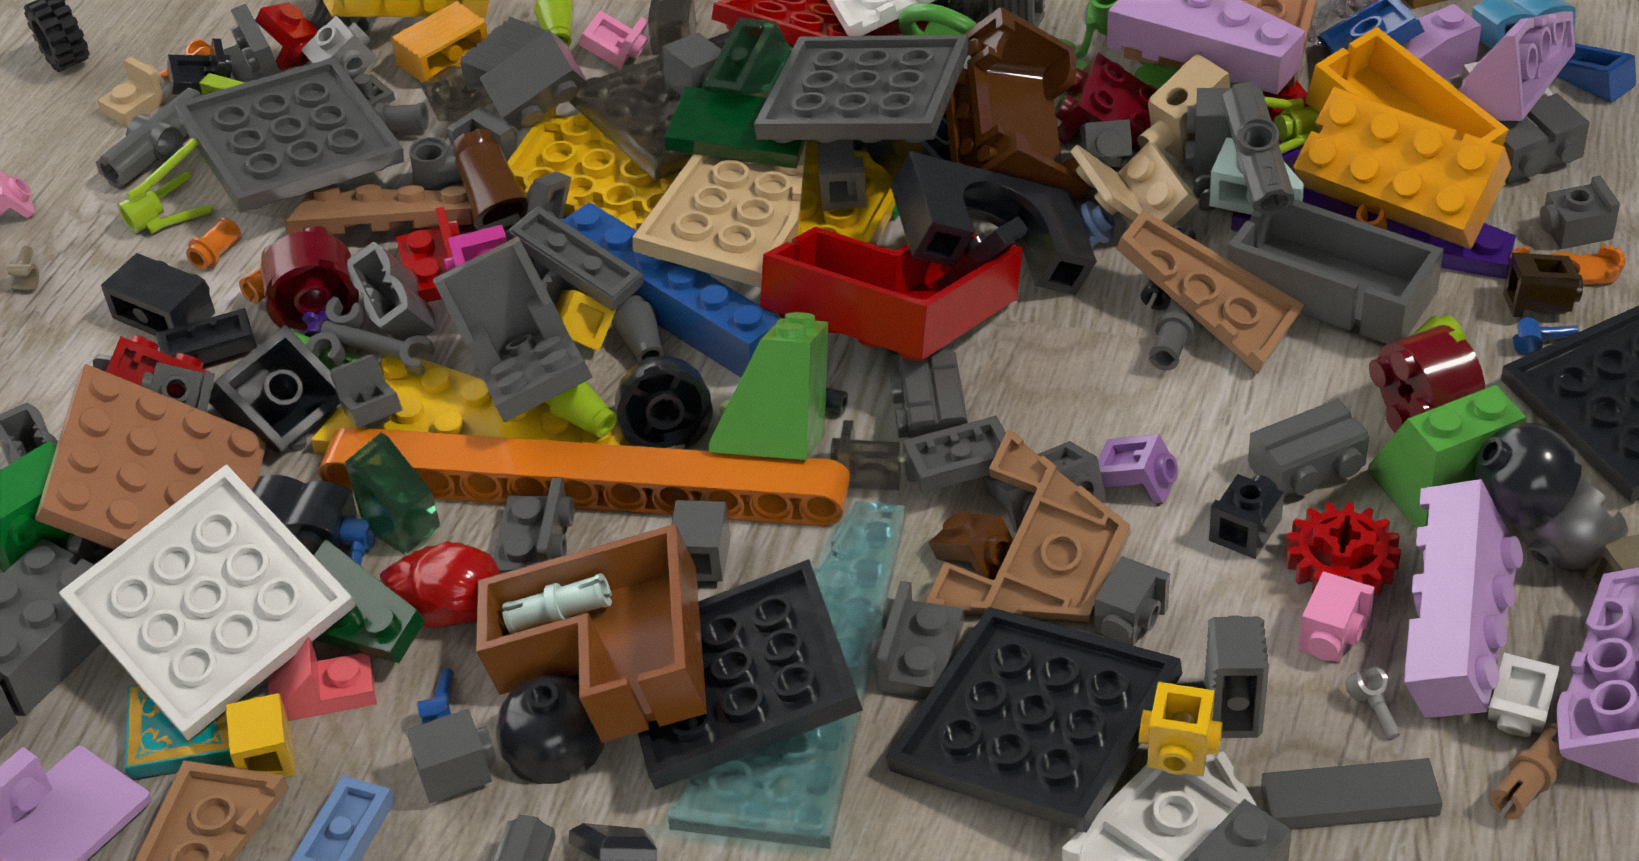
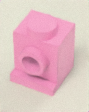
M1323 571L1302 615L1298 651L1314 655L1321 660L1340 663L1348 644L1357 646L1363 629H1367L1370 623L1375 587Z

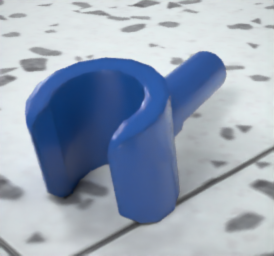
M1526 317L1518 323L1519 334H1515L1512 339L1515 351L1519 355L1526 356L1542 349L1543 341L1567 338L1578 333L1579 328L1577 325L1540 327L1536 319Z
M346 517L340 528V543L351 547L350 558L361 566L365 550H371L375 545V535L369 529L370 526L367 520Z
M442 669L437 690L434 693L435 698L417 701L418 713L422 719V724L451 715L449 692L454 676L452 669Z

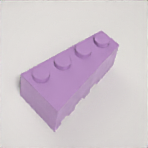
M1118 0L1108 10L1107 48L1122 52L1125 46L1142 51L1143 58L1159 62L1162 56L1183 62L1184 64L1198 53L1227 71L1230 82L1238 84L1250 81L1252 85L1261 86L1263 91L1278 94L1301 69L1305 31L1242 0Z
M1482 479L1421 488L1419 505L1429 513L1428 526L1417 527L1416 547L1419 551H1423L1424 573L1413 575L1412 594L1414 595L1415 608L1419 618L1409 619L1404 683L1424 718L1488 712L1492 689L1497 687L1499 681L1497 663L1500 648L1504 647L1507 642L1505 623L1508 608L1512 607L1515 602L1513 584L1516 569L1520 568L1523 562L1522 547L1518 538L1510 535Z

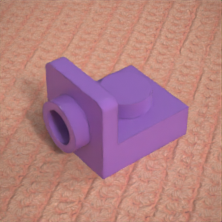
M1159 434L1107 439L1098 458L1104 487L1143 484L1154 503H1164L1178 475L1176 459L1169 453Z

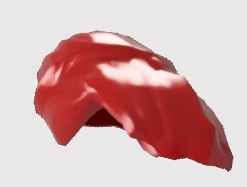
M446 541L436 546H426L421 550L413 551L411 554L402 557L380 573L379 581L417 609L425 620L423 626L427 628H443L477 622L478 580L499 575L500 570L495 560L485 551L463 543Z

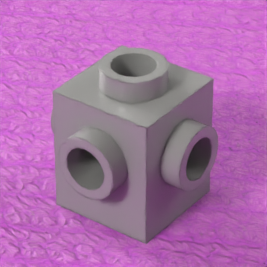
M337 16L327 25L320 28L317 34L301 49L312 63L335 57L351 79H354L359 74H363L377 59L375 54L366 46L371 41V38L355 22L348 27Z

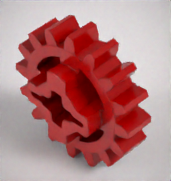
M1327 502L1325 512L1321 514L1310 507L1306 510V519L1295 518L1292 524V532L1287 533L1285 553L1287 554L1286 567L1288 570H1296L1295 582L1298 585L1309 581L1313 583L1311 594H1313L1324 571L1375 587L1374 595L1377 596L1380 594L1381 582L1391 585L1394 582L1395 570H1399L1402 550L1398 548L1399 533H1389L1390 521L1387 518L1376 522L1372 520L1374 509L1367 508L1361 514L1354 512V505L1351 502H1347L1344 510H1336L1331 502Z

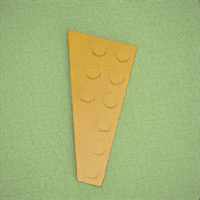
M385 356L379 362L384 380L397 393L403 410L392 414L390 421L368 429L631 445L625 439L620 426L615 425L606 436L599 438L595 434L551 414L550 406L545 402L503 422L483 379L415 356L413 359L422 361L426 369L424 375L409 373L402 360ZM342 406L337 409L312 437L311 443L314 453L325 454L330 439L336 430L346 427L357 428L344 414Z

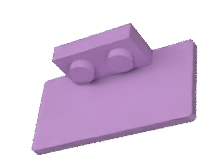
M83 746L75 747L47 773L44 772L38 757L22 747L0 766V861H87L152 801L150 793L147 789Z

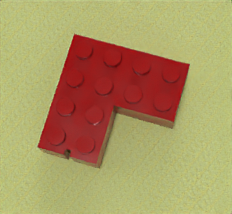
M813 227L793 238L792 243L785 242L763 254L760 307L778 312V315L784 319L788 313H810L815 315V321L828 322V333H841L858 339V342L862 345L870 347L880 346L898 352L902 358L907 360H923L1017 300L1023 248L1013 245L997 257L942 289L937 281L952 267L912 258L908 244L893 251L819 227ZM974 233V234L972 235L970 241H971L973 238H975L978 234H975V233ZM963 253L961 254L957 263L965 257Z

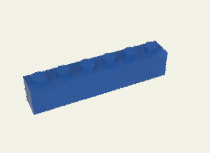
M590 202L562 220L643 274V286L631 296H642L647 302L654 305L658 326L742 378L761 338L780 319L779 317L705 272L633 252V236L636 230Z

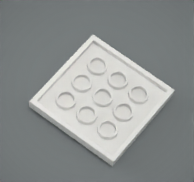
M227 464L59 592L67 605L187 741L225 712L227 704L236 703L296 655L307 637H310L312 642L356 606L353 597Z

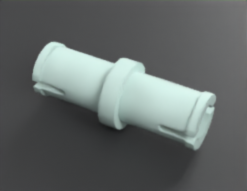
M602 573L565 586L554 583L545 586L542 593L513 602H505L502 606L504 612H502L503 619L508 631L514 634L567 619L600 607L611 606L612 600L610 597H612L608 581Z

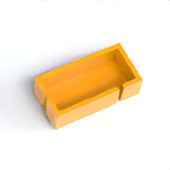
M1378 27L1373 28L1349 43L1348 50L1341 48L1315 65L1305 101L1320 114L1333 87L1455 129L1458 132L1460 141H1462L1465 133L1503 146L1509 131L1502 123Z
M1333 87L1315 122L1320 134L1313 131L1310 132L1293 166L1298 178L1304 183L1305 188L1358 208L1366 204L1368 211L1379 215L1380 208L1382 207L1388 219L1468 249L1472 248L1511 170L1506 149L1501 145L1465 133L1462 141H1460L1458 132L1455 129Z

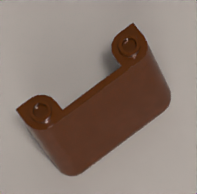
M1002 7L998 8L963 34L968 35V56L946 108L951 161L1068 190L1071 192L1073 200H1077L1094 188L1088 185L1076 172L1079 163L1074 157L1062 163L1054 99L1068 90L1075 82L1076 58L1074 47Z

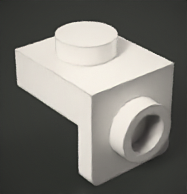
M1504 652L1499 670V681L1491 698L1487 720L1498 722L1497 728L1512 735L1529 737L1531 731L1542 734L1559 666Z

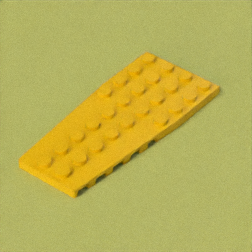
M553 107L544 114L537 124L532 126L507 163L526 195L534 179L556 171L572 177L563 216L568 217L590 202L637 231L693 154L664 150V137L670 121L660 120L657 128L636 126L635 117L620 115L617 122L614 123L596 120L595 111L580 110L578 115L562 116L557 115L556 107ZM807 141L797 236L813 227H819L876 245L896 205L891 189V184L895 178L891 177L881 165L875 163L869 153L854 150V157L863 156L867 207L822 210L818 144Z

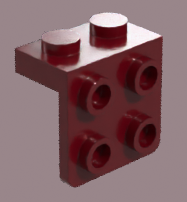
M1098 52L1083 70L1076 68L1075 82L1066 90L1067 94L1062 97L1055 107L1059 141L1065 145L1087 119L1091 122L1130 119L1132 149L1139 152L1141 148L1137 138L1151 127L1148 102L1157 89L1147 85L1124 70L1120 64L1109 60Z

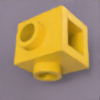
M1158 682L1152 711L1143 710L1139 730V743L1148 745L1147 768L1160 769L1171 774H1190L1204 777L1207 755L1218 756L1223 722L1213 721L1215 690Z

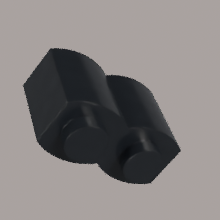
M272 474L260 476L252 489L253 493L313 556L325 539L340 550L342 547L340 543L341 525L346 517L356 518L357 516L352 490L336 483L325 481L304 483L288 476Z

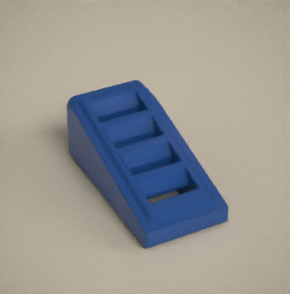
M1575 43V53L1556 77L1599 98L1613 102L1636 85L1635 55Z

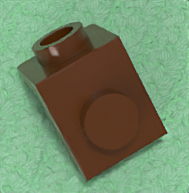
M963 511L949 517L943 523V529L928 543L937 559L971 561L978 575L995 580L1013 542V538L1001 515L975 514Z

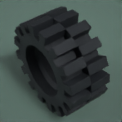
M35 0L25 4L24 14L29 21L27 22L28 27L32 30V36L38 42L41 53L45 54L46 61L49 64L51 63L54 70L60 72L89 59L90 53L87 49L88 44L83 39L84 33L82 29H79L77 24L79 22L75 16L73 17L72 10L69 5H66L65 0Z

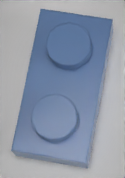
M342 775L290 861H360L395 802L391 789Z

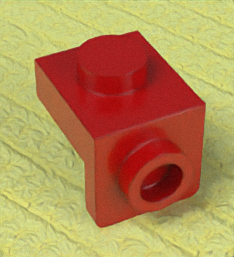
M289 2L260 8L255 19L256 23L282 46L276 59L278 68L284 70L308 63L310 60L301 49L319 30L303 16L300 9Z

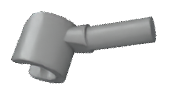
M1372 667L1366 671L1367 679L1371 684V690L1364 685L1362 676L1358 672L1349 675L1346 680V689L1349 695L1354 700L1360 702L1368 701L1388 740L1399 737L1401 733L1382 694L1388 685L1386 673L1377 667Z

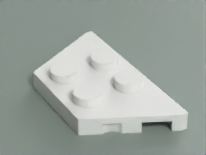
M1224 751L1220 752L1218 756L1207 755L1204 777L1190 774H1171L1164 770L1147 768L1146 764L1099 811L1087 833L1078 831L1062 847V861H1184L1244 799L1255 806L1256 803L1245 785L1235 778L1234 767Z

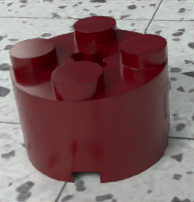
M312 226L305 231L291 233L280 238L272 245L267 246L262 251L260 268L266 309L270 319L280 329L286 325L289 329L292 328L306 332L308 324L302 321L303 313L312 312L317 315L320 311H326V305L333 297L339 298L343 306L342 313L339 316L347 315L354 303H358L359 292L350 281L351 277L347 269V261L351 258V254L345 244L338 238L330 235L326 228Z
M1439 325L1389 343L1381 349L1378 358L1370 361L1369 374L1373 383L1380 388L1382 398L1387 407L1386 420L1394 433L1398 431L1408 418L1485 389L1483 371L1473 348L1466 339L1457 342L1449 334V332L1455 331L1450 326Z

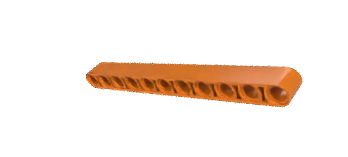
M353 427L340 428L333 433L318 470V476L321 481L345 486L351 489L352 493L506 504L508 496H548L552 478H563L566 497H573L575 509L673 515L676 500L726 502L728 519L817 526L833 525L841 520L850 481L849 470L843 464L835 460L822 458L798 460L713 453L701 450Z

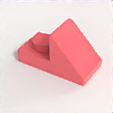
M307 637L296 655L268 677V694H280L289 721L376 705L373 661L370 655L363 653L317 661L311 639Z

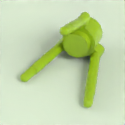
M1264 96L1267 107L1284 109L1274 119V123L1279 129V140L1284 141V143L1279 144L1282 154L1304 146L1311 131L1320 132L1315 123L1318 118L1317 112L1310 106L1304 107L1302 98L1285 100Z
M196 138L191 139L186 145L181 147L143 183L127 192L128 198L117 204L120 215L134 233H138L146 228L152 235L164 227L194 219L213 211L211 205H205L163 218L158 216L164 213L160 199L191 178L190 172L182 173L154 192L150 190L198 146Z

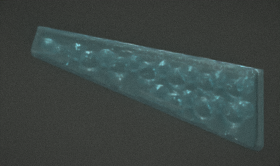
M855 501L831 540V550L820 568H814V572L863 708L872 670L870 669L871 648L874 639L879 638L883 610L890 591L906 516L905 506ZM862 711L688 777L689 785L676 806L671 805L667 816L669 829L831 849Z

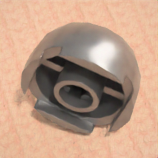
M1580 478L1573 497L1561 513L1553 519L1545 514L1539 520L1532 522L1538 528L1531 531L1520 530L1523 539L1529 545L1526 548L1528 554L1540 565L1546 568H1553L1555 565L1567 570H1584L1591 568L1599 560L1604 545L1626 537L1629 529L1625 518L1619 510L1612 518L1601 506L1607 497Z

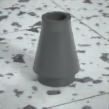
M630 296L617 307L612 319L613 328L635 355L638 363L647 358L663 356L664 352L660 344L654 305L647 302L642 296Z

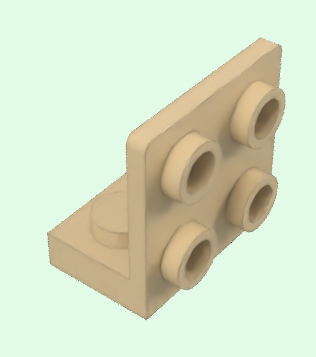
M1150 141L1119 172L1113 170L1079 145H1076L1070 151L1079 163V166L1076 168L1078 175L1088 185L1098 190V193L1094 196L1097 202L1112 215L1117 211L1122 213L1123 219L1129 225L1144 210L1172 227L1198 202V199L1160 148Z

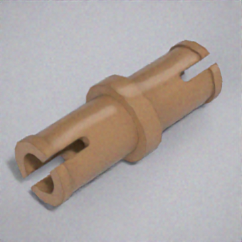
M1548 724L1530 749L1520 751L1511 761L1510 773L1489 795L1490 804L1498 814L1512 800L1513 805L1508 809L1504 817L1511 820L1519 819L1538 792L1547 791L1556 781V770L1566 759L1561 756L1559 751V740L1557 742L1553 741V738L1558 734V724Z

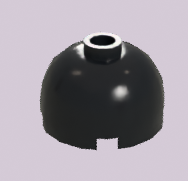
M670 356L651 357L633 365L621 378L615 394L617 422L625 439L633 446L668 448L685 444V449H688L695 445L707 432L713 417L710 390L701 374L685 360Z
M1513 423L1496 432L1483 443L1474 464L1473 480L1482 479L1504 523L1515 530L1531 531L1538 528L1532 522L1539 520L1545 514L1552 519L1563 511L1573 497L1582 471V465L1575 462L1574 451L1579 452V449L1575 443L1543 424Z
M539 675L525 680L510 691L498 711L496 739L502 758L510 765L511 772L520 779L536 784H558L570 780V772L578 770L583 765L585 770H588L596 763L604 749L605 742H601L579 698V683L574 679L561 675Z

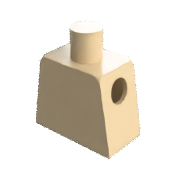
M1195 54L1150 97L1148 108L1151 127L1138 136L1137 141L1140 148L1142 149L1150 141L1160 148L1161 151L1165 150L1178 160L1185 161V142L1194 141L1195 133H1186L1187 106H1196L1197 88H1230L1229 73L1200 54Z

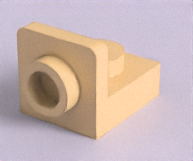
M131 56L123 61L128 80L115 86L112 91L97 100L102 114L128 127L130 121L135 116L149 114L165 103L160 86L162 79L157 70L150 64H144Z

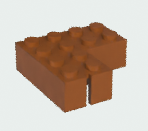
M676 524L478 580L476 652L499 695L509 693L523 681L539 675H561L566 677L579 674V698L602 743L649 730L650 721L657 720L660 727L707 714L696 567ZM599 573H602L607 579L612 597H610L612 600L611 606L600 607L567 619L511 634L505 625L502 614L504 612L502 606L505 602H513L542 593L545 586L554 583L565 586L594 577Z

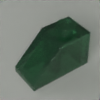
M738 18L703 84L705 90L742 96L771 91L791 53V49L775 21Z
M382 432L379 433L345 461L360 517L369 522V529L374 533L375 537L406 556L422 541L427 540L441 526L432 491L387 435Z

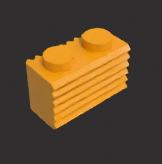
M456 1L441 10L435 11L432 15L411 27L402 29L398 34L391 37V43L396 64L424 85L430 86L431 82L436 83L438 78L443 79L445 74L450 75L451 71L456 72L457 68L461 67V57L472 47L476 48L477 43H481L483 38L487 39L488 32L483 17L480 18L478 14L475 15L473 10L470 11L468 7L465 8L463 4L460 5L459 1Z

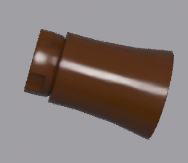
M476 129L456 138L452 143L454 147L453 153L456 157L455 165L469 200L474 227L478 230L502 225L505 228L525 217L528 209V204L526 203L527 195L515 178L500 145L494 141L490 130Z

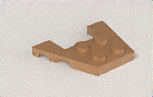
M1007 430L989 467L990 477L1027 490L1035 495L995 580H991L944 561L925 603L963 608L964 614L983 615L988 607L1033 619L1090 623L1095 613V598L1121 556L1131 534L1130 524L1081 485L1079 487L1057 470L1055 464L1043 455L1040 457L1026 446L1024 440L1015 432Z

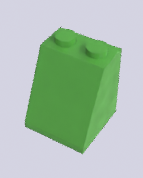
M788 313L785 315V319L780 318L761 338L709 441V452L798 460L808 459L825 435L828 322L815 321V315L810 313Z
M1497 385L1491 386L1408 418L1368 465V473L1416 529L1417 527L1428 526L1429 513L1419 505L1421 488L1472 481L1474 464L1483 443L1496 432L1513 423H1526L1527 417Z

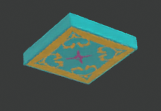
M138 684L128 686L125 770L130 779L178 772L183 760L211 765L233 762L229 748L226 711L187 741Z

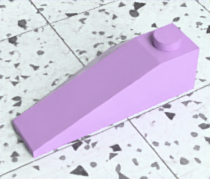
M1452 4L1418 18L1425 32L1401 45L1442 78L1447 79L1462 73L1463 65L1476 62L1481 24L1458 6Z
M1563 11L1520 19L1479 61L1469 75L1464 78L1461 92L1498 121H1522L1575 53L1573 12Z
M1639 568L1603 574L1586 621L1589 629L1581 652H1575L1571 663L1573 675L1567 692H1561L1556 708L1559 751L1562 757L1631 783L1639 782Z

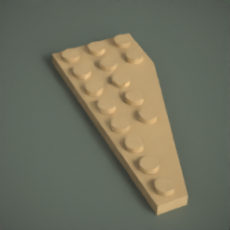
M775 44L738 94L768 98L793 48ZM807 140L797 169L693 154L634 234L633 252L761 288L763 254L785 242L792 243V239L798 234Z

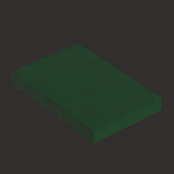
M685 86L664 137V150L797 169L806 140H793L787 143H778L774 140H757L754 123L767 97Z

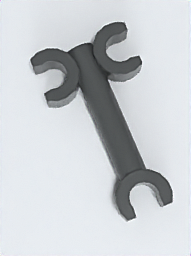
M336 297L330 299L326 305L325 313L329 320L322 324L320 333L313 335L306 344L317 358H319L320 353L324 349L331 348L327 358L333 367H339L343 363L345 350L342 344L402 360L406 370L414 375H424L426 371L422 361L413 359L414 355L419 352L434 354L436 350L432 341L426 336L416 335L408 338L406 341H401L357 329L362 325L365 317L361 305L354 303L347 315L339 316L342 313L343 306L339 298Z

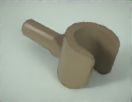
M30 246L22 248L17 264L9 263L7 265L8 274L14 276V282L11 285L13 290H35L38 286L39 270L35 264H30L33 249Z

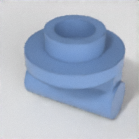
M1092 201L1084 203L1081 206V210H1078V213L1093 249V245L1098 242L1107 243L1113 239L1112 228L1115 227V221L1113 216L1100 204L1097 206Z

